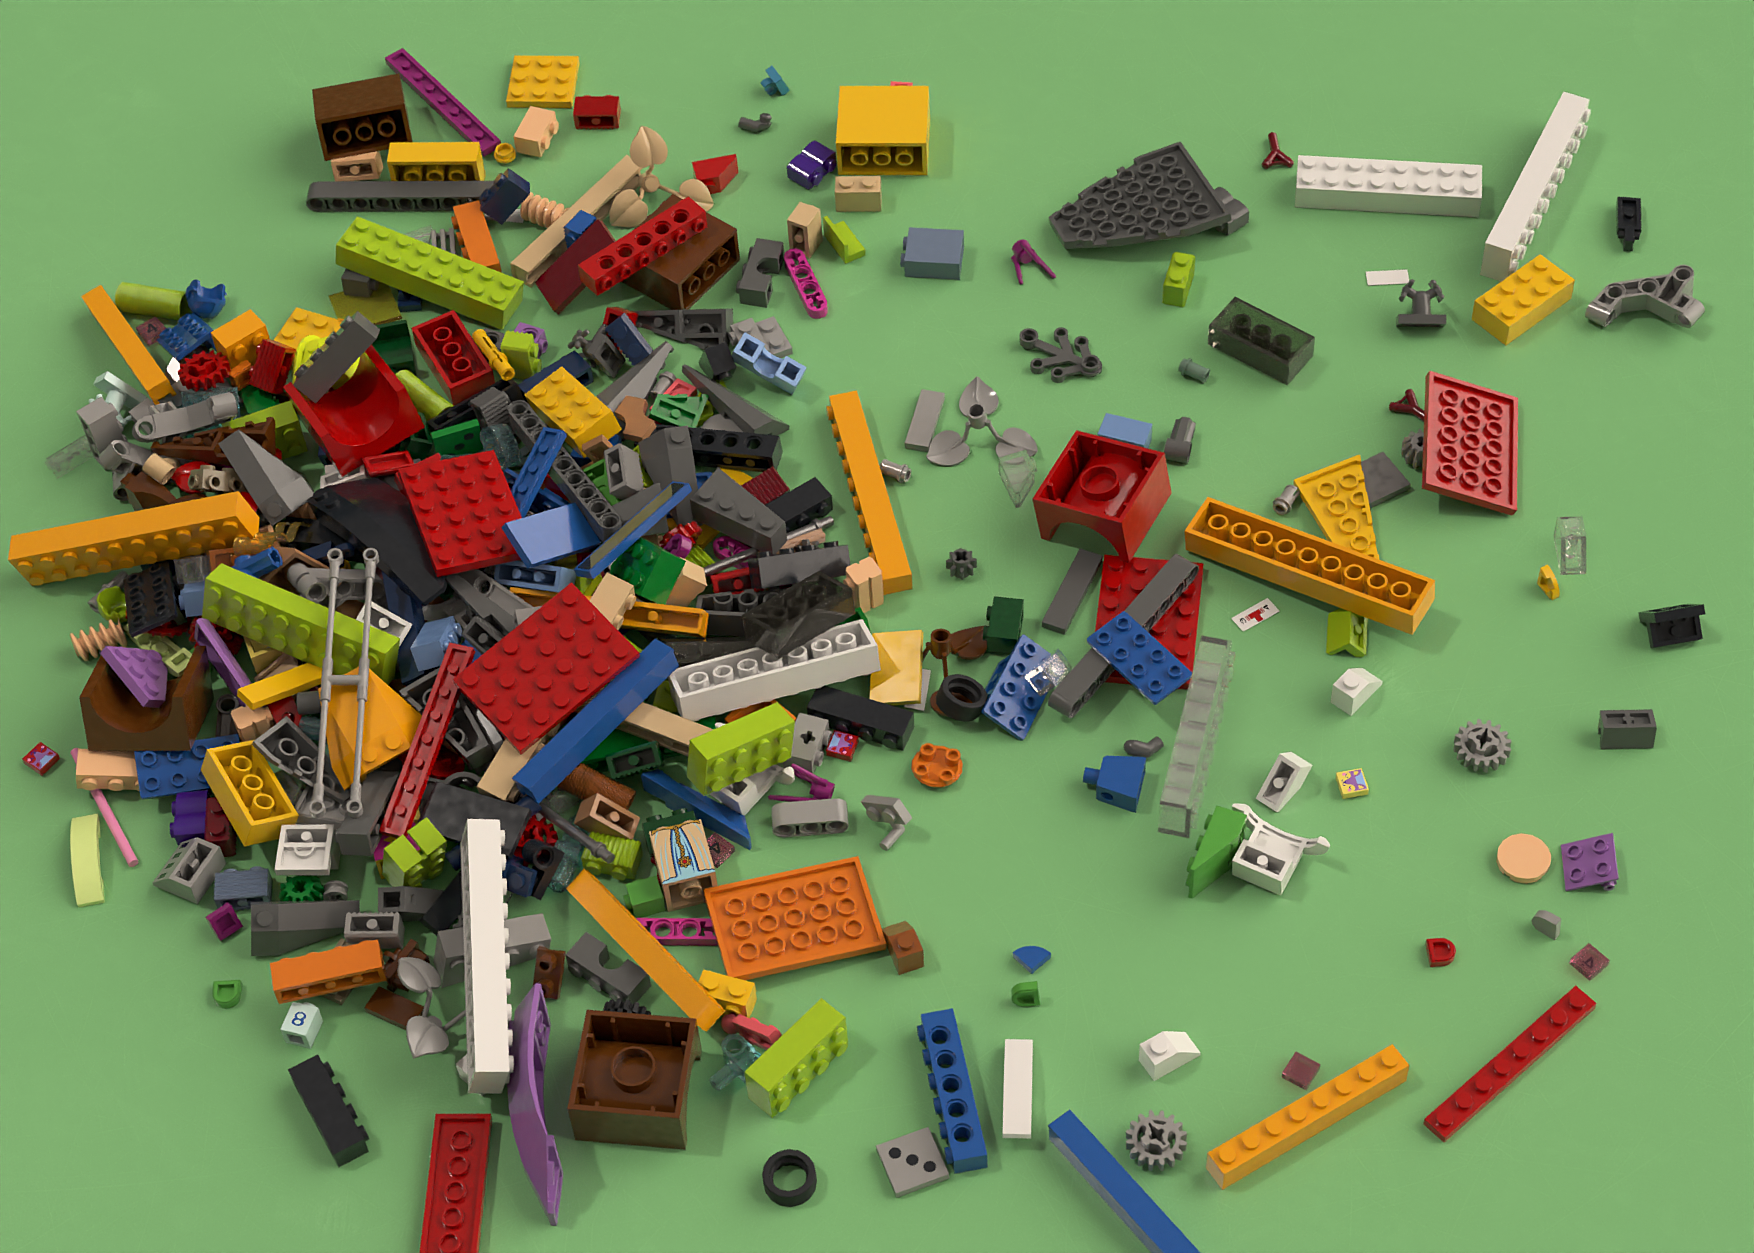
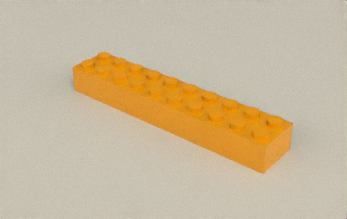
M239 491L12 535L8 561L32 586H40L55 581L86 577L102 572L107 573L113 570L154 564L170 559L175 560L190 555H200L205 553V550L232 548L258 543L260 518Z
M1210 497L1206 498L1184 531L1187 551L1411 635L1414 634L1435 600L1434 579Z

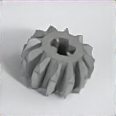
M1421 429L1417 433L1410 431L1408 437H1405L1402 442V457L1405 458L1406 464H1413L1414 469L1418 466L1423 467L1424 432Z

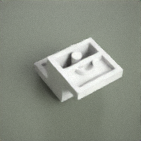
M296 822V825H282L275 863L276 875H329L330 869H338L341 850L336 842L337 829H335L334 824L311 825Z

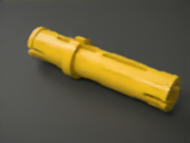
M483 329L476 330L472 334V338L489 360L490 367L496 370L503 380L508 381L512 379L515 375V370L508 363L507 356L498 350Z

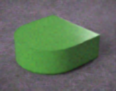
M241 980L213 981L212 996L218 1007L229 1009L239 1003L242 993Z
M1037 981L1022 982L1012 987L1011 996L1014 1004L1021 1007L1040 1005Z

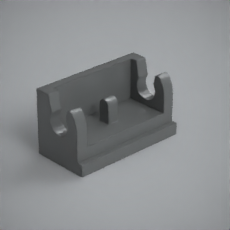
M1652 709L1600 710L1598 734H1601V749L1654 747L1657 726Z

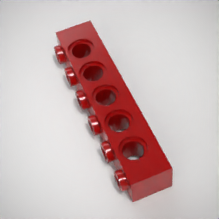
M689 196L578 264L580 281L596 296L602 294L641 268L646 267L657 258L665 255L676 246L683 244L692 236L702 232L707 228L706 211Z

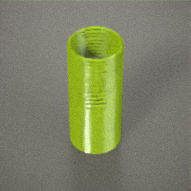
M122 282L115 293V305L121 312L179 320L190 312L185 291Z
M402 370L395 374L406 388L417 412L424 413L426 421L453 407L450 402L410 371Z

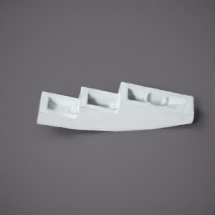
M1005 1039L1003 1138L1031 1139L1033 1040Z

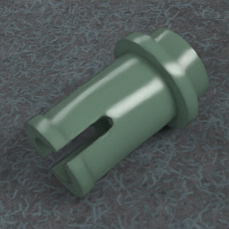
M1184 358L1178 368L1182 376L1188 375L1202 383L1207 381L1210 374L1209 368L1192 362L1191 358Z

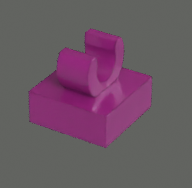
M228 902L205 917L220 941L243 927L234 909Z

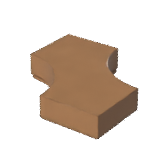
M626 395L616 409L615 414L617 418L626 423L623 431L625 439L640 442L648 438L656 428L655 421L646 417L648 409L646 399Z

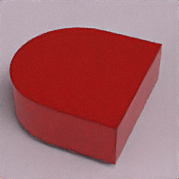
M1445 938L1426 939L1425 945L1430 967L1447 966L1453 962L1456 948L1450 940Z

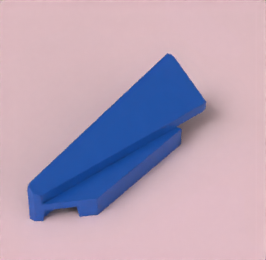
M659 769L641 774L644 791L664 800L667 808L673 811L687 808L688 812L694 810L696 820L701 819L704 827L748 850L752 848L744 815L707 796H703L682 783H677Z

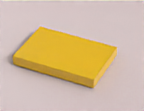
M922 630L872 633V637L878 645L881 670L870 674L869 699L892 706L921 704Z

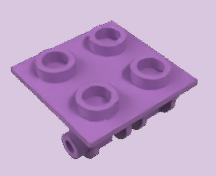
M1613 833L1561 845L1566 892L1598 884L1607 891L1615 888L1614 886L1617 884L1619 877Z

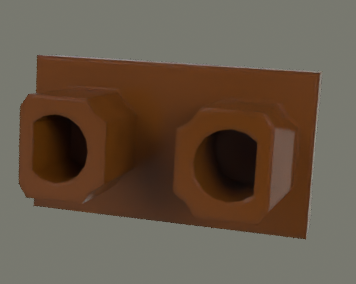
M410 939L403 950L397 948L394 953L390 951L383 953L388 983L387 989L395 992L397 988L407 992L410 990L403 985L398 976V960L400 958H418L430 964L428 955L420 950L418 942Z
M539 946L537 948L533 986L534 984H541L544 998L558 1000L561 993L566 951L551 950Z

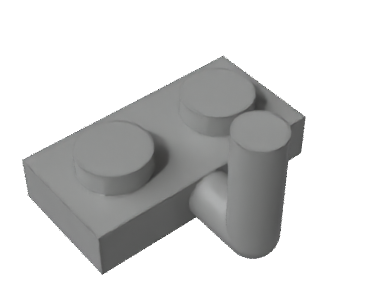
M866 795L861 803L866 809L867 816L875 822L889 823L893 828L879 844L883 850L887 851L904 833V825L912 819V816L899 798Z

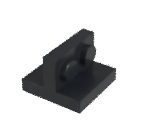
M1682 604L1638 612L1640 622H1646L1650 648L1703 639L1699 615L1705 614L1704 604Z

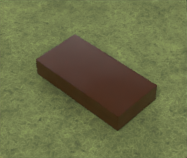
M380 986L364 1007L367 1013L406 1030V1025L410 1018L422 1016L424 1006Z

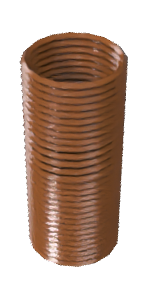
M580 763L556 786L581 800H585L598 793L626 810H629L636 795V790L629 788V786H624V784L622 785V783L610 777L608 778V776L593 770V768L590 769V767L585 766L583 763Z

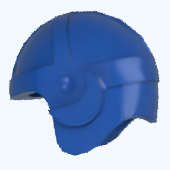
M193 280L186 289L188 306L200 318H214L222 311L226 304L225 296H227L224 284H219L209 289L200 286L199 280Z

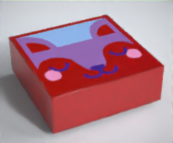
M834 730L826 749V756L851 762L859 742V736Z
M39 742L22 760L25 765L43 776L60 760L58 753L42 742Z

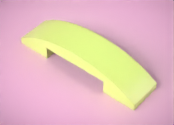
M128 624L123 627L124 632L140 649H152L162 656V661L168 668V673L177 677L183 675L192 656L191 652L184 647L182 649L179 648L166 636L161 638L157 635L153 637L152 634L142 633L132 638L129 634Z
M99 814L72 818L71 864L78 908L105 903L104 884L100 870L99 838L101 836Z

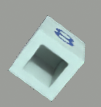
M292 1002L280 1029L286 1043L311 1049L323 1022L318 1007L308 1002L302 1004Z

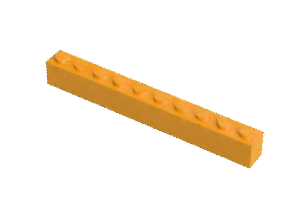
M856 390L829 396L830 406H826L828 420H833L834 424H831L832 434L834 438L839 440V442H836L838 455L844 457L841 463L844 474L849 475V478H847L849 492H854L855 496H852L853 507L855 511L859 510L860 515H857L860 530H865L863 534L865 548H870L871 550L868 553V557L873 558L882 571L883 595L912 589V573L858 392Z

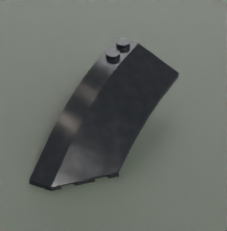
M370 477L325 486L315 491L313 496L306 500L319 523L345 539L362 554L368 548L376 549L379 555V562L376 566L393 580L401 591L422 605H428L445 592L447 587L445 580L448 575L436 576L407 497L377 477ZM374 555L368 556L369 559L375 557Z

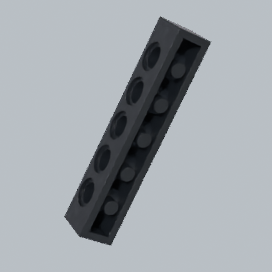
M656 424V428L651 433V435L655 434L656 432L664 428L679 426ZM688 427L695 466L764 472L774 467L777 471L783 454L779 436ZM635 441L634 446L636 447L639 442Z

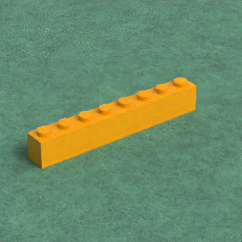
M1393 1044L1209 1151L1207 1153L1206 1169L1222 1190L1406 1082L1409 1064Z

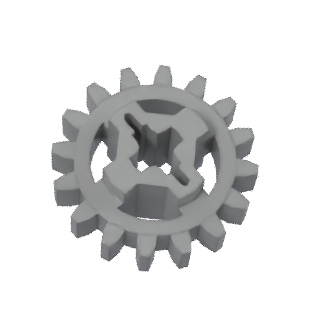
M1477 719L1476 725L1468 721L1466 728L1459 727L1458 734H1455L1453 751L1458 753L1457 760H1465L1464 767H1468L1471 764L1474 766L1473 770L1475 772L1481 767L1487 773L1488 767H1492L1496 771L1499 764H1506V759L1510 757L1512 741L1507 739V731L1500 732V724L1493 727L1491 726V720H1488L1486 724H1482V721Z
M1149 1110L1148 1117L1145 1118L1140 1113L1138 1115V1122H1130L1131 1130L1126 1131V1149L1131 1150V1159L1138 1157V1166L1141 1167L1144 1163H1147L1149 1171H1152L1154 1165H1158L1160 1171H1164V1164H1168L1173 1168L1175 1166V1159L1180 1161L1183 1159L1182 1151L1187 1149V1142H1185L1187 1140V1132L1182 1131V1122L1174 1123L1175 1116L1173 1114L1165 1118L1164 1111L1161 1110L1158 1116H1154L1153 1111ZM1142 1132L1143 1137H1141L1140 1142H1138V1136ZM1175 1139V1144L1171 1149L1170 1144L1172 1143V1140Z

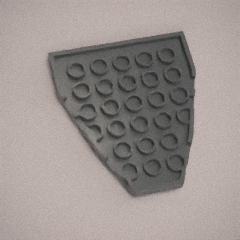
M1181 141L1133 159L1134 164L1127 169L1123 166L1118 168L1116 176L1112 178L1105 176L1078 194L1079 199L1073 204L1067 202L1059 211L1049 216L1050 225L1065 249L1115 247L1186 237L1232 221L1231 213Z

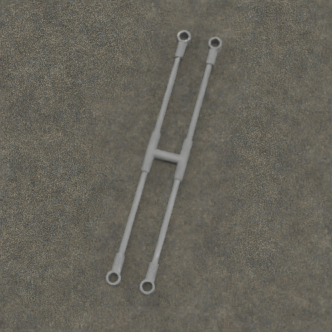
M332 548L327 553L330 563V595L326 650L321 678L320 701L322 705L317 774L313 790V801L309 804V811L314 818H321L326 813L323 803V769L331 685H358L354 777L351 784L350 801L346 805L348 815L352 818H358L363 814L360 772L365 702L367 701L370 660L368 658L372 586L375 580V568L379 562L378 551L374 548H368L363 553L364 562L366 563V595L362 656L359 659L358 675H332L333 659L331 657L336 587L339 580L340 565L344 560L342 551L338 548ZM370 555H374V556H375V557L372 558V559H369V558H368V556H370ZM333 556H339L337 559H332ZM354 806H358V807H359L358 810H356V811H351V808H352V807H354ZM315 807H321V810L313 811Z

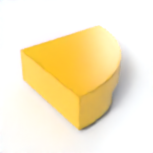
M1547 564L1540 568L1537 584L1551 600L1559 597V586L1553 571Z

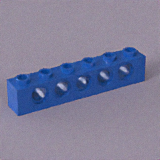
M951 1008L921 1014V1025L917 1026L919 1042L924 1041L926 1049H922L925 1066L930 1065L932 1072L927 1075L930 1090H936L937 1097L933 1098L936 1115L941 1114L943 1121L938 1123L941 1139H947L948 1147L944 1148L946 1162L953 1165L954 1174L988 1168L987 1151L954 1010ZM938 1040L945 1041L943 1044H936L934 1042ZM943 1064H948L951 1067L941 1068L940 1066ZM950 1088H953V1089H956L957 1091H955V1092H953V1093H949V1092H946L945 1090L950 1089ZM953 1113L962 1114L960 1117H952L951 1115ZM961 1137L968 1139L966 1142L957 1141Z

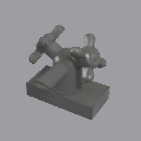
M1411 279L1402 288L1399 301L1402 302L1406 296L1411 298L1412 314H1398L1396 317V327H1444L1446 325V315L1431 314V299L1436 297L1438 302L1444 299V295L1436 280H1431L1428 283L1431 289L1416 291L1411 288L1415 280Z
M602 324L592 340L584 338L590 331L577 330L572 341L568 343V348L572 349L575 347L579 349L581 347L583 353L578 354L582 358L589 360L591 367L595 368L597 364L607 376L614 379L626 359L606 336L608 333L605 331L607 325Z

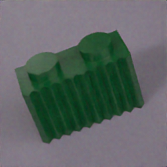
M658 741L648 742L605 755L611 778L614 780L624 779L625 777L629 778L630 775H639L640 772L644 773V771L654 770V768L659 769V767H664L665 765Z

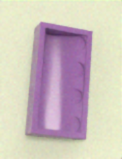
M205 618L196 620L194 638L200 646H206L208 659L230 692L238 698L240 705L246 707V704L237 696V690L252 684L212 623Z

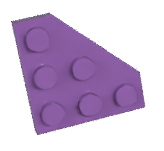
M105 646L100 654L143 707L160 708L166 698L168 668L162 661V656L152 649Z

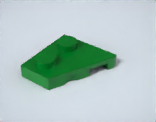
M658 394L648 418L664 425L696 428L709 395L701 394L700 397H688L687 394H677L675 396Z

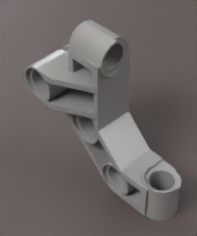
M1678 265L1666 275L1608 284L1588 305L1585 317L1606 327L1621 313L1646 309L1674 324L1690 328L1702 316L1705 308L1700 301L1692 298L1693 268L1688 265Z
M228 392L210 396L205 401L179 409L171 401L151 405L148 407L150 415L144 416L136 422L132 429V435L137 441L146 443L158 441L159 444L173 442V438L179 436L183 439L184 436L233 420L238 413L233 393ZM139 425H147L151 431L150 435H142L139 432Z
M113 440L100 454L99 459L102 465L112 470L113 496L115 499L128 501L127 492L122 487L120 481L128 473L137 476L142 471L147 459L154 454L152 451L130 442ZM158 455V456H160L161 458H170V457H167V456ZM176 458L181 462L180 466L194 462L193 460ZM170 478L164 485L175 484V482Z
M301 563L292 565L288 569L287 579L300 596L329 608V569L307 568ZM339 570L335 609L346 600H365V570ZM375 573V580L372 586V602L389 611L383 579Z

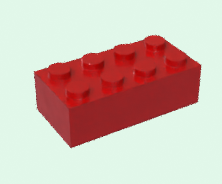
M454 310L412 327L418 351L453 406L495 383L492 368Z

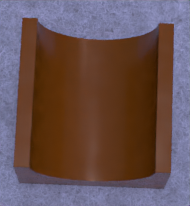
M196 646L183 675L167 681L166 698L160 708L143 707L101 655L79 697L88 751H191L214 700L206 646Z
M586 1010L567 1108L575 1140L686 1150V1111L690 1076L694 1060L701 1061L702 1055L697 1019Z

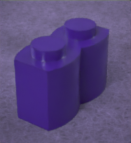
M816 140L810 142L802 153L795 156L787 165V177L808 190L817 186L823 176L835 169L837 165L836 152Z
M208 790L180 792L176 795V801H172L171 809L174 822L170 823V836L175 838L178 846L181 842L197 837L205 839L206 799L211 798Z

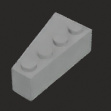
M543 913L504 920V928L509 930L508 945H505V953L510 955L509 967L535 959L539 946L547 949L550 948L551 937ZM463 927L438 931L434 965L441 978V988L465 981Z

